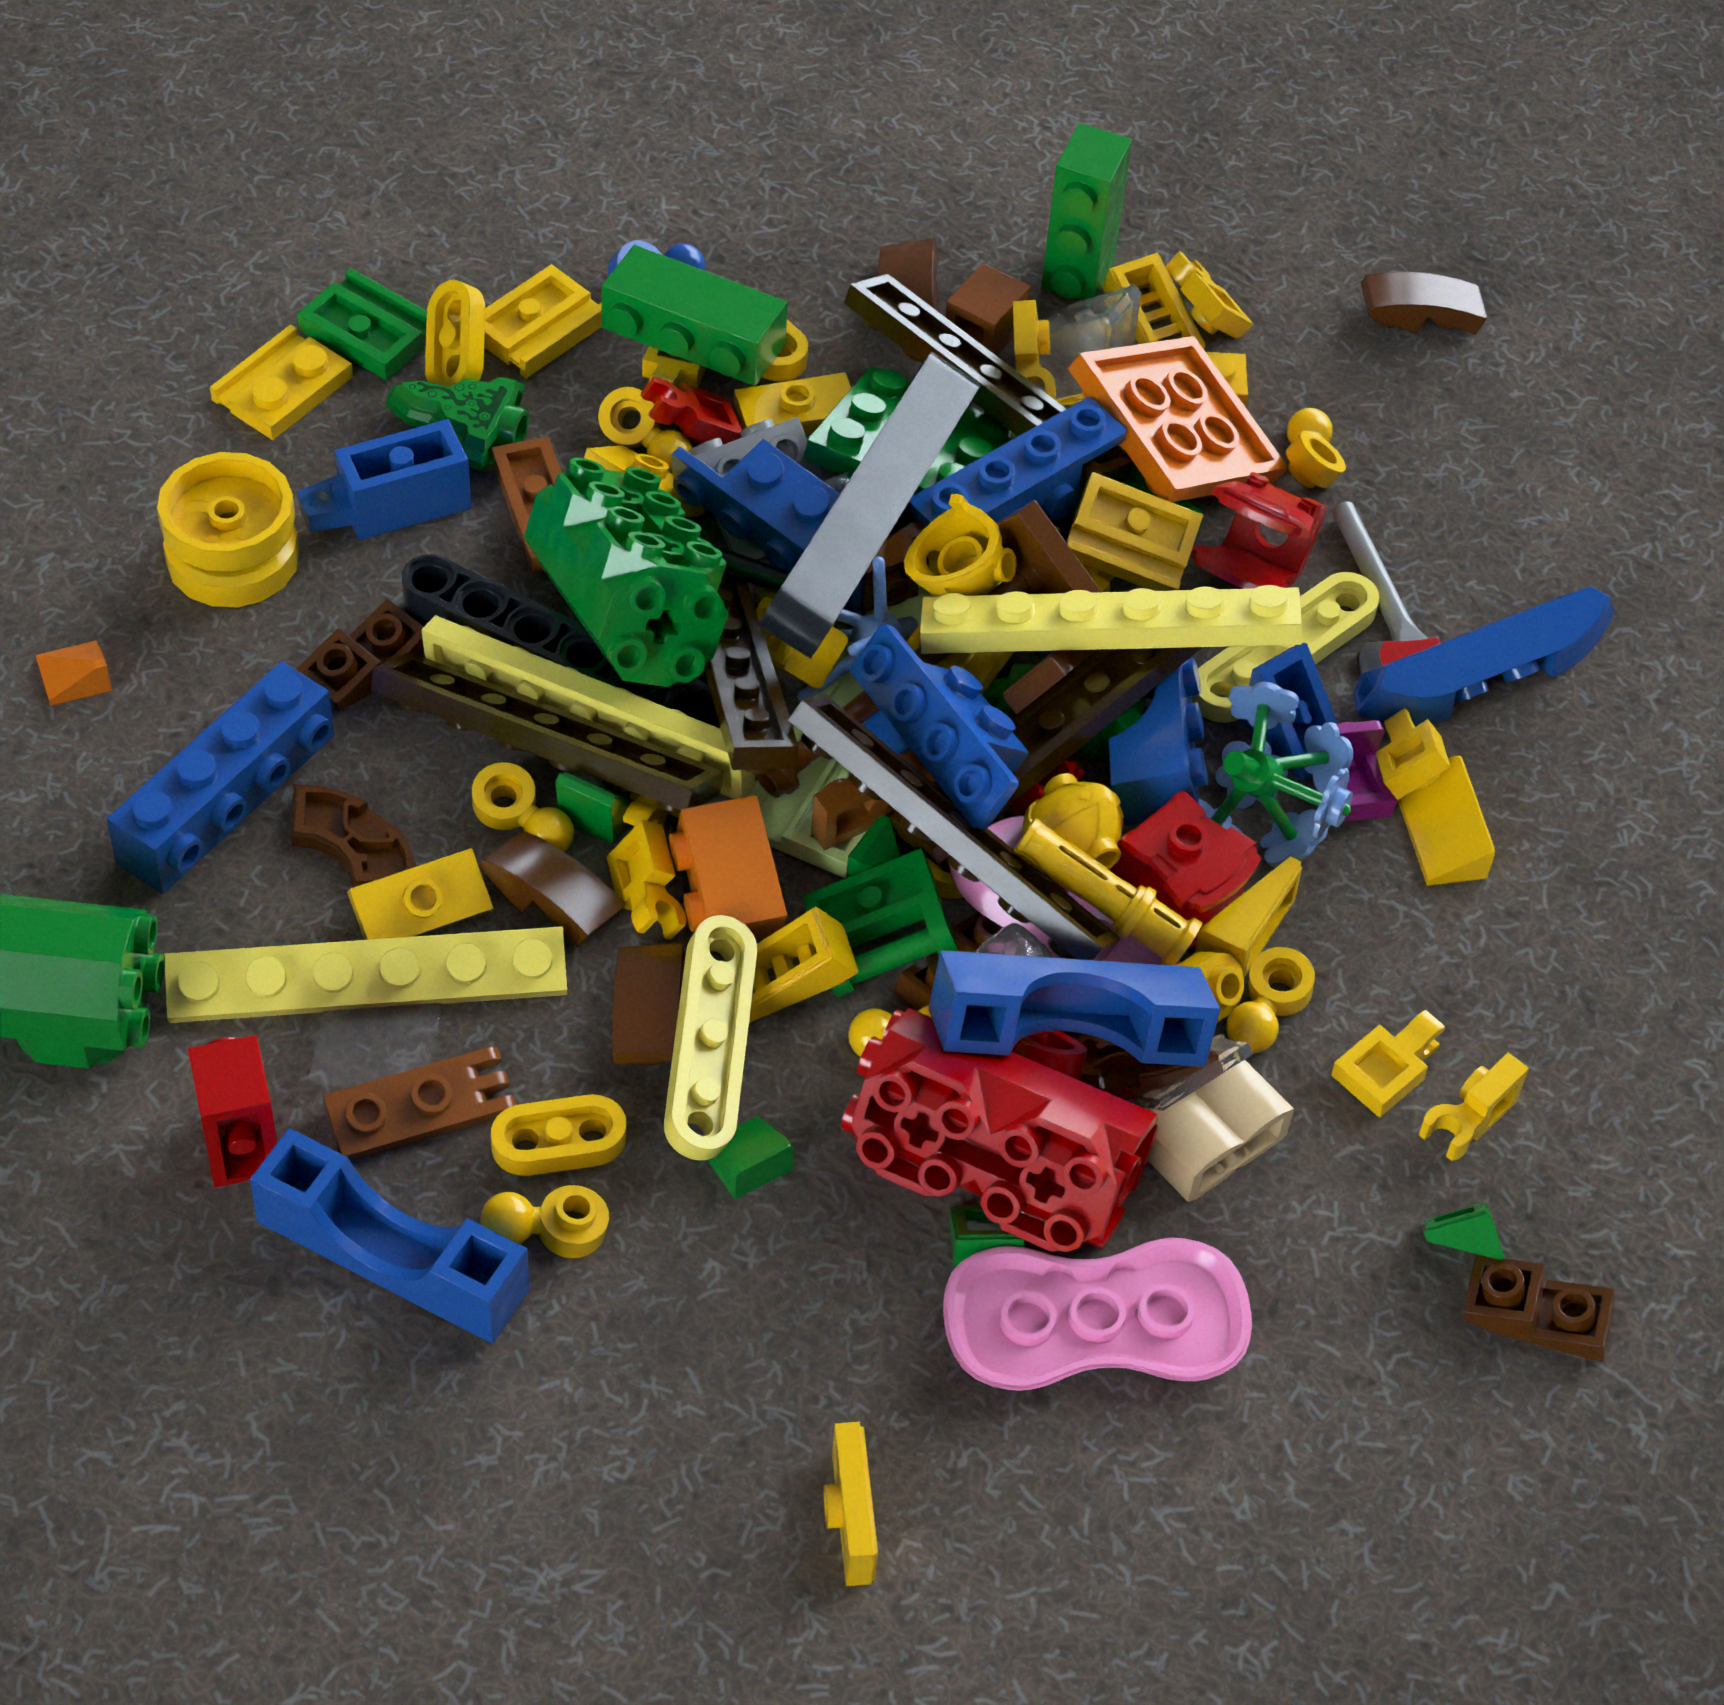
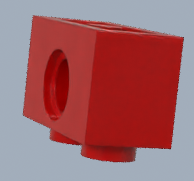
M257 1035L242 1038L223 1037L215 1039L206 1045L188 1048L214 1188L250 1181V1178L277 1144L272 1105Z

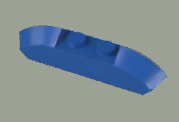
M1589 586L1360 674L1353 692L1356 711L1370 719L1384 722L1403 708H1406L1415 726L1427 719L1432 724L1450 719L1454 703L1489 691L1485 679L1498 674H1502L1504 682L1508 683L1535 673L1540 668L1553 678L1581 661L1601 639L1615 612L1609 595Z

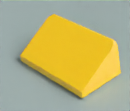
M1461 756L1448 758L1450 768L1442 772L1433 784L1422 790H1413L1398 800L1427 886L1487 879L1495 856L1492 839Z

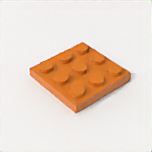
M1194 336L1080 353L1068 368L1081 387L1084 397L1093 398L1126 428L1125 440L1118 445L1127 452L1145 478L1148 488L1159 498L1173 503L1212 495L1210 493L1215 486L1230 481H1239L1246 484L1250 472L1262 475L1269 479L1268 483L1277 481L1289 468Z

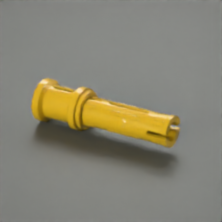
M1037 818L1026 830L1012 852L1040 869L1048 877L1084 902L1086 901L1102 912L1103 915L1113 921L1112 928L1116 930L1115 934L1122 939L1131 936L1161 957V965L1175 966L1202 926V922L1193 917L1187 921L1156 899L1157 891L1150 886L1145 888L1140 885L1138 888H1135L1127 881L1122 880L1088 854L1054 833L1053 830L1041 823Z

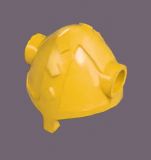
M951 494L949 506L952 508L935 518L919 533L910 545L904 559L905 573L933 597L948 593H959L965 596L986 595L997 587L999 582H1010L1015 575L1017 566L1013 550L1003 548L1002 537L996 522L982 509L968 503L961 494ZM927 555H928V558H929V565H928V566H927V563H926V557H927Z
M1070 773L1059 774L1053 777L1044 788L1045 796L1037 799L1025 811L1022 824L1023 835L1035 818H1037L1061 838L1072 843L1106 868H1111L1118 862L1121 856L1117 842L1121 838L1122 818L1124 816L1119 806L1121 803L1119 797L1105 785L1078 782L1074 775Z

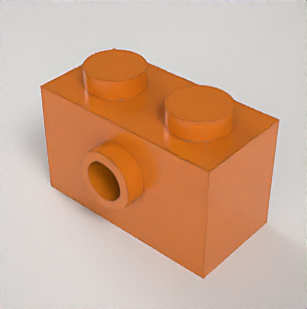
M757 795L681 809L676 832L669 834V846L675 870L677 872L686 870L691 892L684 894V907L691 932L696 931L705 919L717 915L729 916L741 921L750 929L755 939L768 937L784 927L787 911Z

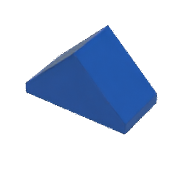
M1307 643L1295 645L1252 669L1249 686L1255 682H1271L1282 689L1294 692L1299 698L1298 707L1295 709L1296 717L1292 723L1284 724L1278 722L1274 728L1267 729L1266 742L1271 746V753L1273 755L1286 757L1305 754L1308 751L1305 747L1304 736L1309 727L1315 725L1322 726L1328 722L1338 724ZM1242 719L1241 722L1253 733L1254 727L1248 723L1247 719ZM1305 767L1289 770L1299 781H1305L1313 776L1305 770Z

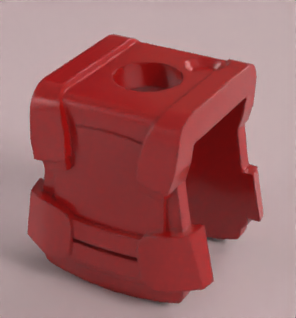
M1250 472L1246 484L1239 481H1230L1213 488L1210 494L1216 496L1220 503L1236 511L1226 538L1220 546L1212 548L1206 545L1193 547L1190 557L1193 558L1195 565L1241 589H1253L1263 585L1288 588V586L1295 583L1304 569L1328 507L1311 498L1295 496L1268 483V478L1255 472ZM1260 523L1287 534L1288 538L1284 544L1272 545L1265 541L1260 534Z
M1179 791L1138 827L1119 839L1117 847L1121 852V856L1118 862L1111 867L1110 871L1135 888H1138L1140 885L1145 888L1150 886L1157 891L1156 899L1187 921L1193 917L1202 922V928L1215 915L1244 893L1248 884L1247 881L1259 867L1261 857L1256 853L1257 842L1233 827L1225 829L1205 816L1206 813L1203 808L1188 793ZM1198 933L1186 952L1192 953L1195 951Z

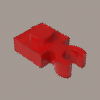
M652 377L640 394L642 399L655 403L649 412L650 418L665 425H671L673 422L679 424L683 434L697 445L716 438H721L724 445L742 438L740 434L742 428L727 398L683 382L677 388L669 381L659 377Z

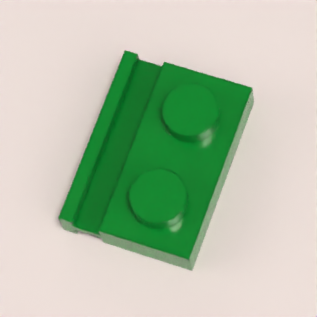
M350 268L345 272V280L339 285L333 282L297 313L298 330L387 381L423 349V342L426 340L427 311Z

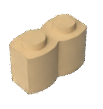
M1241 1055L1222 1062V1073L1188 1087V1089L1182 1090L1171 1097L1168 1094L1159 1095L1144 1108L1158 1114V1120L1155 1123L1158 1125V1132L1148 1161L1187 1202L1196 1200L1228 1178L1237 1168L1247 1165L1280 1142L1288 1133L1294 1108Z

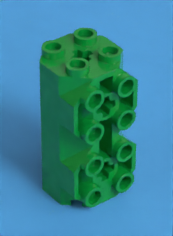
M579 457L572 458L569 461L567 471L557 475L554 487L550 484L536 494L524 534L525 541L535 554L548 578L622 681L670 687L676 682L686 683L692 681L702 674L705 664L714 659L728 616L724 602L717 593L727 564L722 558V552L713 547L710 542L699 538L701 527L684 518L685 511L680 507V501L672 497L670 493L659 489L661 478L656 474L636 467L626 468L625 473L605 470L602 465L592 460Z
M0 894V1037L17 1039L18 1045L26 1054L30 1055L35 1063L87 1069L97 1063H108L114 1060L128 1047L143 1048L147 1043L150 1030L149 1008H146L149 992H160L165 969L164 954L153 952L158 929L156 915H149L148 910Z

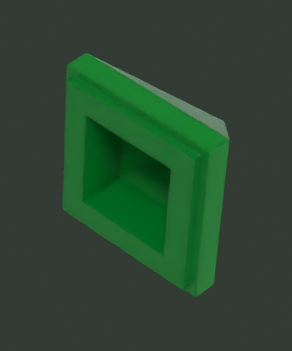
M881 815L880 818L877 817L848 855L846 878L900 857L890 818Z

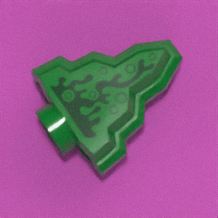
M498 377L489 383L465 379L449 387L426 381L403 382L401 385H394L386 398V408L407 425L420 427L448 419L469 460V467L479 471L487 472L491 467V447L524 441L529 426V410L520 407L525 389L524 384L513 379Z

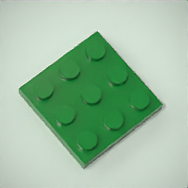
M870 366L808 438L803 459L850 479L911 382L894 370ZM968 406L913 496L1018 436L1005 426L991 421L983 411Z

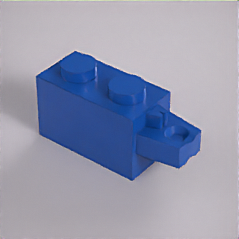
M448 419L334 450L337 475L297 491L299 509L310 532L352 526L358 541L471 509L469 460Z

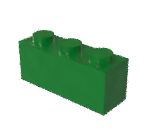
M1078 123L1056 165L1041 288L1053 291L1064 298H1075L1088 303H1094L1108 269L1112 267L1115 261L1132 138Z
M635 244L601 285L603 329L753 386L758 383L786 344L788 301Z

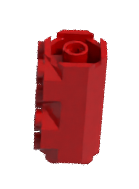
M908 1008L905 1012L897 1009L893 1013L882 1039L873 1036L868 1041L857 1067V1074L865 1077L861 1093H855L851 1098L840 1126L841 1130L854 1135L856 1151L861 1161L866 1166L873 1168L878 1176L926 1197L947 1195L952 1193L958 1186L981 1197L980 1204L987 1218L998 1223L1001 1230L1050 1252L1057 1250L1069 1252L1079 1248L1083 1242L1103 1250L1117 1230L1127 1210L1122 1205L1130 1190L1135 1192L1146 1167L1158 1132V1125L1155 1124L1158 1120V1114L1013 1052L1010 1055L943 1051L932 1017Z

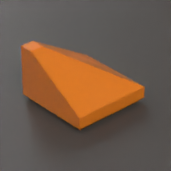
M96 640L35 655L50 706L112 691L107 664Z

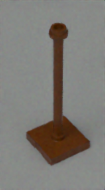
M1036 500L996 521L1002 537L1003 548L1013 550L1017 566L1015 575L1010 582H1001L986 595H1003L1014 591L1027 594L1067 593L1073 590H1086L1091 593L1101 592ZM921 646L914 651L922 662L935 666L951 654H922ZM865 690L842 707L861 724L879 710ZM802 740L798 742L797 769H777L768 774H755L760 785L771 796L779 798L784 793L792 794L800 786L797 775L820 757L812 752Z

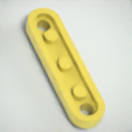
M1353 572L1335 573L1300 596L1302 643H1307L1315 665L1368 628L1374 621L1379 603V592L1374 583L1368 578ZM1340 606L1349 607L1354 611H1344ZM1295 645L1227 647L1198 668L1201 694L1191 696L1192 703L1197 702L1201 715L1215 722L1238 720V718H1235L1230 713L1232 705L1229 701L1230 690L1239 685L1249 686L1252 669ZM1216 694H1221V695H1224V696H1226V697H1219V696H1216Z
M724 915L705 919L698 926L687 945L664 1117V1132L670 1145L684 1157L700 1161L709 1160L719 1155L733 1138L736 1131L757 959V943L753 933L741 921ZM710 951L719 953L725 961H717L712 957ZM687 1123L698 1125L703 1130L704 1136L692 1131Z

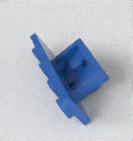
M1085 398L912 496L909 501V511L927 527L935 518L952 508L949 506L951 494H961L968 503L982 509L995 522L1033 500L1037 501L1050 521L1052 519H1061L1069 514L1077 505L1083 464L1122 443L1126 437V428L1093 398Z
M762 439L724 477L680 446L670 455L673 486L684 501L694 507L703 506L718 517L719 522L729 534L740 540L748 539L763 550L764 555L774 567L788 572L792 571L840 495L836 490L765 439ZM861 580L843 609L856 613L861 608Z
M881 624L866 644V648L851 665V674L968 823L975 829L986 830L1018 788V779L1012 772H1015L1029 754L1028 750L1013 733L1015 725L1012 720L1002 711L991 706L980 693L983 686L973 674L955 665L951 666L950 669L922 662L894 626Z

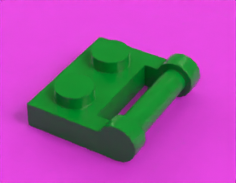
M922 848L802 896L807 911L816 906L842 924L851 948L925 919L927 928L855 956L858 974L832 988L837 998L855 992V984L935 952L940 955V950H959L929 862Z

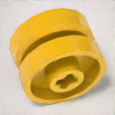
M218 452L194 458L173 471L161 487L157 511L160 529L164 537L163 548L166 565L173 584L187 597L212 607L239 608L262 602L276 594L287 585L297 571L299 543L297 530L294 525L295 509L293 494L286 476L269 461L247 453Z

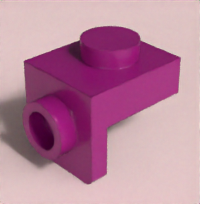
M1380 721L1342 722L1336 724L1339 728L1340 737L1344 736L1347 738L1353 748V760L1348 769L1350 776L1346 788L1353 792L1350 805L1351 812L1345 817L1343 822L1391 817L1398 800L1384 784L1376 756L1384 735Z

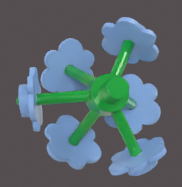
M1265 681L1255 682L1250 686H1235L1229 692V701L1232 703L1230 713L1235 718L1247 719L1248 723L1254 727L1252 744L1249 746L1242 741H1232L1225 746L1222 753L1223 766L1217 770L1215 778L1220 786L1228 788L1227 798L1218 809H1213L1207 802L1199 799V804L1205 811V816L1225 829L1233 827L1242 833L1239 828L1231 824L1232 818L1230 814L1236 807L1241 809L1250 807L1257 799L1264 805L1274 820L1272 832L1264 835L1260 841V846L1266 851L1264 858L1268 865L1277 867L1290 856L1301 861L1308 857L1314 851L1316 845L1326 838L1330 825L1339 827L1345 817L1351 812L1350 805L1353 792L1346 788L1350 776L1348 769L1353 760L1352 745L1344 736L1340 737L1339 728L1335 723L1328 722L1322 726H1311L1306 730L1304 742L1307 753L1286 757L1271 755V746L1266 742L1267 729L1274 728L1278 722L1288 724L1295 720V709L1298 707L1299 702L1298 696L1292 691L1282 689L1274 683ZM1305 767L1308 773L1313 774L1314 785L1318 791L1287 779L1288 770ZM1277 791H1283L1319 807L1317 811L1309 809L1300 815L1295 812L1285 813L1275 799Z

